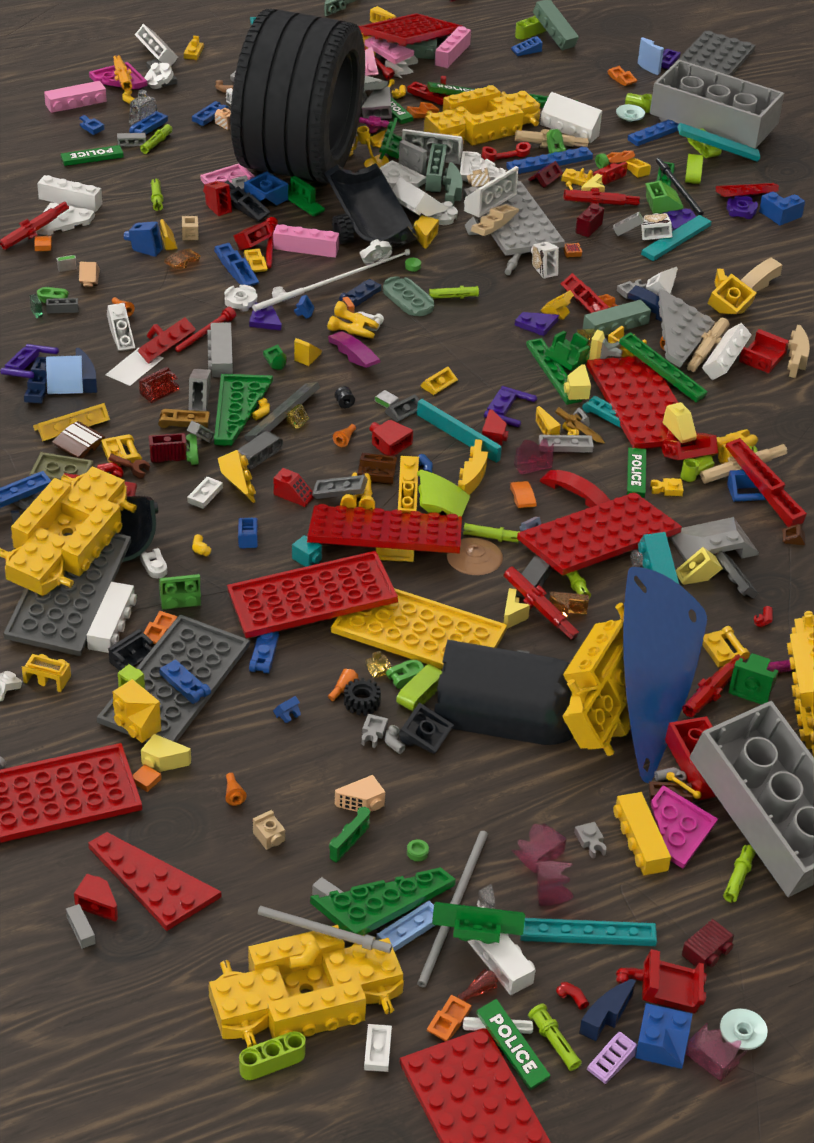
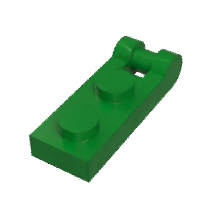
M360 807L357 810L355 819L350 824L347 823L338 837H334L329 844L331 860L337 863L368 830L370 824L369 808Z

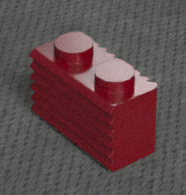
M591 204L579 215L576 223V234L585 237L591 236L603 223L604 208L597 204Z
M185 433L150 435V461L152 463L154 461L160 463L168 460H186Z
M712 919L685 941L682 956L689 960L693 966L697 967L698 963H703L704 970L708 966L712 968L722 954L727 955L732 950L734 934Z

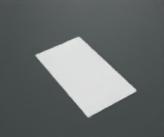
M136 349L105 375L131 386L160 362L163 357L159 356L148 364L139 354L138 349Z

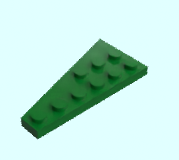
M221 374L214 445H233L251 417L252 412L258 406V401L263 398L272 384V375Z
M440 867L417 872L416 876L404 878L403 876L395 877V881L385 883L384 880L354 886L347 892L331 891L329 896L319 897V895L310 896V904L334 924L338 925L340 929L363 936L454 887L456 879Z

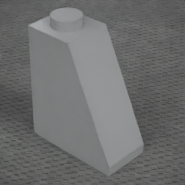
M390 87L373 90L362 105L363 118L369 119L370 116L380 117L381 119L392 118Z
M193 369L189 377V410L207 411L211 387V370Z

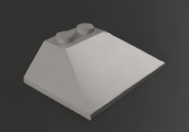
M734 517L684 527L681 529V533L669 537L685 562L702 547L712 554L719 553L720 551L736 550L741 559L756 556L759 553Z

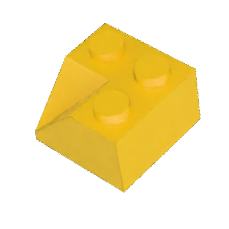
M730 274L711 293L707 304L719 313L742 314L753 303L757 293L733 274Z
M133 679L113 691L114 720L118 726L126 729L131 737L143 743L152 737L153 734L161 731L159 700Z

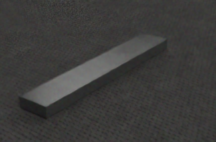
M305 383L244 436L246 441L250 442L263 432L274 429L320 389L319 383Z

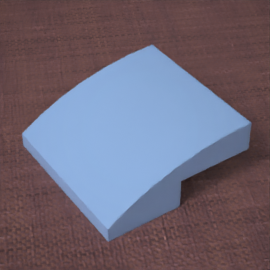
M642 37L638 64L645 70L659 75L664 48L654 45V41Z
M82 356L46 357L48 394L83 393Z

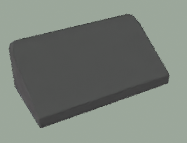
M414 394L389 406L385 413L394 421L399 422L417 413L419 399Z

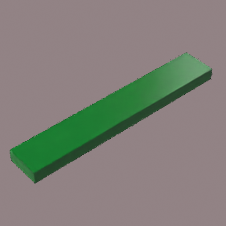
M631 332L620 338L619 344L693 401L698 402L707 395V390Z
M542 338L528 340L526 346L565 404L582 402V399L569 400L567 393H564V383L567 382L568 375L558 362L545 355V351L549 347Z

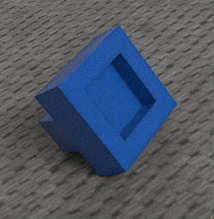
M304 295L301 296L299 303L296 304L297 308L294 309V312L297 316L303 315L306 319L312 316L315 307L309 297Z
M294 696L278 705L273 712L277 718L280 716L285 723H289L292 720L289 713H292L295 718L301 715L298 707L300 702Z

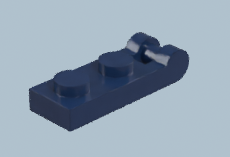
M368 279L349 292H343L339 297V301H343L344 297H349L356 307L380 292L382 285Z

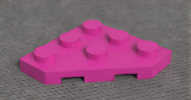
M125 62L127 70L131 69L132 72L129 74L132 76V89H141L147 86V80L128 62ZM114 65L89 71V77L94 82L100 81L104 85L121 87L119 80L116 81L114 78L117 76L114 73L116 71Z
M663 785L652 799L651 808L655 823L671 855L670 861L684 869L717 824L718 819Z

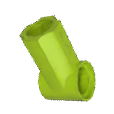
M628 93L625 104L639 106L645 113H650L652 94L637 95Z
M705 455L696 459H685L680 475L681 479L693 482L701 471L714 467L712 456Z

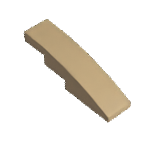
M507 204L490 208L489 215L482 216L480 223L472 225L471 232L482 236L491 234L509 222L519 212V209Z

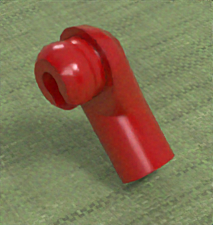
M114 462L97 465V469L104 467L107 472L116 477L122 478L124 474L123 469Z
M765 606L763 608V615L759 614V617L757 615L754 616V624L757 627H764L772 623V607Z
M619 968L616 972V981L619 984L629 979L643 981V969Z
M562 982L556 988V992L561 998L570 995L580 1010L589 1006V1002L580 988L568 982Z

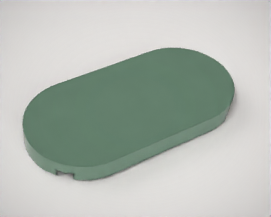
M394 276L385 280L383 293L405 313L413 316H424L433 311V298L411 279L406 277L400 279V277Z

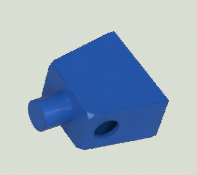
M158 222L136 223L129 231L124 232V240L131 241L134 251L156 257L163 249Z

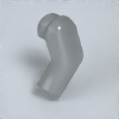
M391 725L389 730H386L385 743L398 754H401L405 750V745L398 741L400 729L395 725Z
M675 767L654 772L656 781L666 780L668 772H673L675 777L683 783L687 778L684 771Z

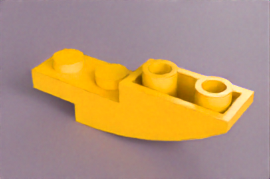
M475 439V445L470 448L469 461H465L464 468H460L459 479L462 480L458 481V487L469 495L482 481L487 467L488 452L481 451L482 440Z
M401 456L398 510L404 513H410L417 509L419 457Z

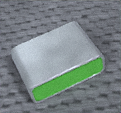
M75 255L58 257V271L77 269Z
M384 390L375 396V402L388 408L398 403L399 398Z

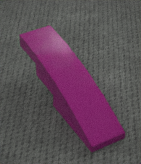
M341 331L328 336L329 343L338 345L339 352L348 355L349 362L366 368L380 363V359L373 351L352 335Z

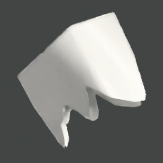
M414 55L397 64L386 60L385 67L392 68L395 71L394 76L402 78L400 75L413 73L408 65L417 64L418 59Z

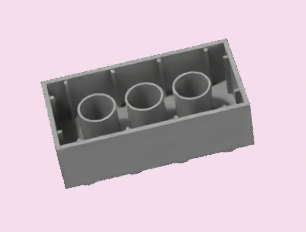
M678 60L654 82L650 114L658 116L662 122L669 119L697 129L703 128L706 132L756 149L779 124L784 93Z
M771 700L703 731L689 758L786 896L790 897L814 885V757Z

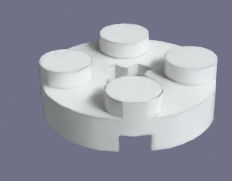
M154 63L151 65V69L146 74L145 79L151 88L158 89L162 87V84H168L173 78L174 73L168 63Z
M446 201L442 204L448 208L447 211L427 216L438 219L439 225H449L454 223V219L457 220L458 210L453 206L452 202Z
M377 239L372 241L366 249L360 251V256L364 264L369 265L375 261H381L390 257L392 247L389 242H380Z
M239 285V288L231 286L225 291V305L227 307L246 312L255 305V302L257 303L256 290L251 286Z

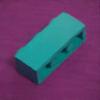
M666 532L643 535L638 543L639 552L643 555V568L659 572L679 584Z

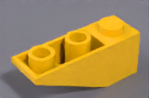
M238 450L219 457L218 462L221 473L250 501L255 503L254 494H256V491L250 481L252 480V475L247 469L249 463L246 456L241 455Z

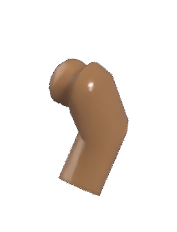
M216 80L215 87L219 91L226 93L227 89H233V85H223L222 80Z

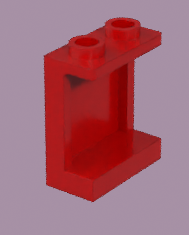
M759 329L751 345L748 348L743 347L741 350L739 362L770 373L787 354L789 340Z
M696 433V444L681 447L679 441L663 439L662 453L664 457L676 460L718 453L717 436Z
M651 949L643 966L642 1000L695 1014L706 1001L704 985L707 974L704 973V964L698 963L695 969L660 961V951Z

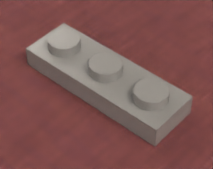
M539 435L538 439L539 450L544 452L585 453L593 452L594 447L592 436Z

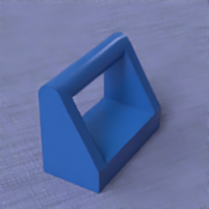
M730 470L727 486L734 502L766 500L762 493L738 494L737 489L757 487L744 470Z

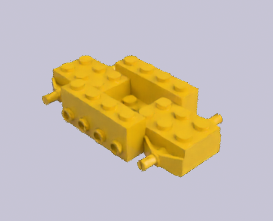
M489 85L484 88H477L472 91L444 97L443 112L432 113L431 110L426 112L424 132L461 136L463 142L466 140L473 146L515 135L516 130L522 131V125L532 123L535 127L538 126L540 104L526 91L506 94L504 91L500 92L494 85Z
M93 466L87 473L76 478H71L65 474L61 480L54 478L11 526L13 547L16 549L8 552L0 548V557L6 560V580L42 596L48 594L60 584L71 588L74 580L64 577V571L80 577L84 571L89 569L92 561L99 557L102 549L110 544L112 537L120 532L122 528L121 511L126 509L134 513L136 510V505L127 502L125 480ZM71 533L72 535L64 536L63 534Z
M623 603L615 606L620 615V620L596 623L563 674L572 692L570 705L562 716L580 749L603 748L607 756H611L615 752L610 745L611 737L626 736L631 728L624 671Z
M806 611L802 618L794 619L795 627L791 628L792 634H790V643H787L788 655L793 656L789 657L791 670L795 669V672H792L793 684L795 685H791L793 697H796L794 700L795 711L800 712V714H796L798 727L802 726L803 728L799 729L800 740L805 741L807 749H812L814 757V615L811 611Z
M315 931L248 946L249 972H233L230 962L225 960V962L222 961L220 963L223 975L215 981L209 982V998L222 1039H245L247 1048L257 1045L254 1035L268 1027L272 1039L293 1031L300 1032L304 1036L309 1037L315 1033L327 1030L333 1031L339 1027L356 1025L365 1021L366 1004H382L385 1014H389V1012L391 1014L394 1008L390 1000L403 993L404 984L403 972L393 947L390 954L376 949H364L362 945L356 943L351 947L345 948L344 940ZM389 938L379 940L391 944ZM309 941H316L318 943L320 953L312 965L290 968L289 957L302 955L306 949V943ZM303 989L311 990V992L303 994L300 991Z

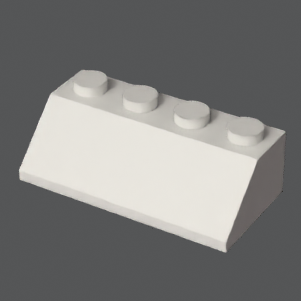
M551 92L541 112L540 125L550 129H558L561 133L569 136L588 138L589 143L599 137L602 110Z
M403 129L402 140L427 150V160H429L432 143L447 144L445 163L453 162V164H460L464 143L461 136Z
M515 166L466 196L464 211L481 217L489 212L490 208L497 207L517 195L518 167Z
M402 178L398 179L392 189L400 204L419 216L421 213L425 216H430L447 211L448 209L442 203Z

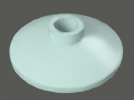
M626 104L619 106L616 109V114L620 118L632 122L642 119L645 116V111L639 106Z
M731 1010L723 1016L720 1023V1031L723 1038L730 1045L738 1049H756L766 1040L768 1033L766 1023L757 1013L751 1010Z

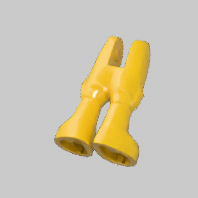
M342 301L337 302L334 309L335 316L330 317L327 325L330 331L344 330L351 335L371 339L374 338L375 334L364 329L365 325L374 329L379 327V324L373 319L361 313L348 311L346 304ZM339 318L350 320L353 323H346Z
M748 429L727 434L725 437H717L718 453L710 455L718 454L719 462L721 464L729 462L727 458L732 455L725 447L726 443L741 438L749 447H753L757 444L758 437L754 434L750 435Z
M354 472L352 476H358V473ZM365 473L368 481L364 494H346L342 497L340 505L347 508L357 507V498H360L359 507L370 510L375 509V501L371 497L373 494L371 478L368 473Z

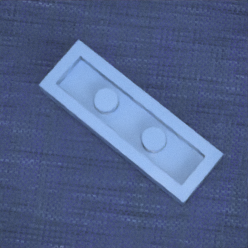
M427 901L377 933L376 940L389 938L394 952L435 926L432 924L434 905Z

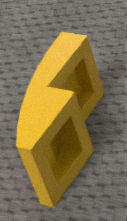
M260 249L244 250V257L253 272L267 271V265Z

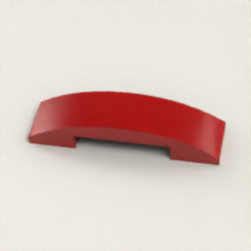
M550 470L540 479L541 483L553 489L561 486L585 498V505L589 507L611 501L593 483L571 472Z

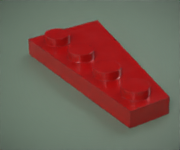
M775 183L716 186V192L723 197L749 194L759 195V193L768 194L779 191V185Z

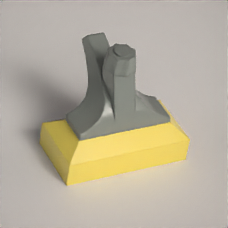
M597 330L591 340L589 360L605 359L608 356L621 357L622 350L619 349L621 344L619 342L609 343L604 337V332Z

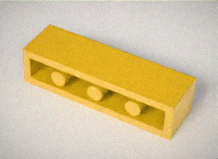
M642 792L617 796L616 805L613 807L614 815L616 818H619L622 833L626 834L628 847L635 855L636 866L640 867L643 875L668 871L671 855Z

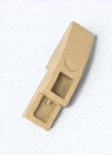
M797 325L796 331L792 330L788 344V350H790L789 357L791 359L787 369L790 370L789 377L796 378L798 369H806L809 356V340L801 325Z

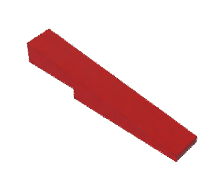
M741 438L726 443L725 447L786 526L791 527L803 524L807 513L784 490L785 483Z

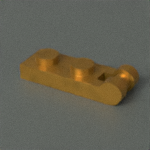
M163 409L160 412L158 425L161 428H167L168 426L189 427L191 421H194L208 428L210 411Z

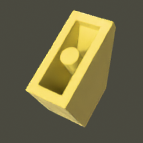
M584 364L567 376V382L564 383V393H567L569 400L589 399L591 383Z
M681 402L666 406L663 424L681 443L696 440L697 435L691 412Z
M702 547L678 567L676 573L681 583L686 585L708 581L723 568L716 556Z
M153 734L141 749L142 765L145 764L159 772L189 766L191 764V748Z

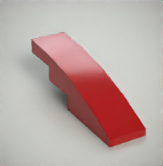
M573 273L560 283L567 292L571 290L574 294L573 298L589 313L609 308L590 287H587Z

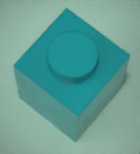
M305 535L292 544L293 560L305 567L320 562L322 558L321 544L307 542V536Z

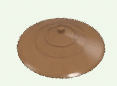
M470 537L461 539L460 554L447 553V560L454 569L464 574L485 575L500 567L503 555L499 547L491 541Z

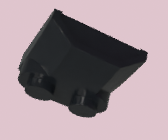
M419 702L398 734L404 744L409 746L417 745L435 754L454 724Z

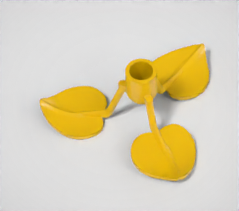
M367 126L358 127V136H355V144L351 148L349 157L353 155V150L356 149L359 141L361 144H367L371 158L364 162L366 168L375 163L379 168L387 164L389 159L385 155L382 160L379 159L380 154L374 157L370 146L380 148L386 130L370 137Z

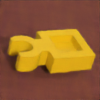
M663 478V482L651 480L652 494L664 492V496H683L681 479Z

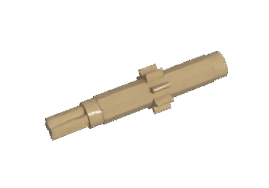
M542 129L541 132L516 130L515 141L540 144V148H547V132L549 130ZM562 135L563 144L566 147H588V138Z
M720 318L708 333H703L701 344L687 364L688 371L694 372L708 357L710 352L716 348L722 339L721 337L729 327V321L726 318Z
M782 444L755 452V454L766 463L774 458L786 455L787 447ZM731 456L727 458L729 462L701 471L700 476L703 483L706 484L729 476L730 470L743 469L734 457Z

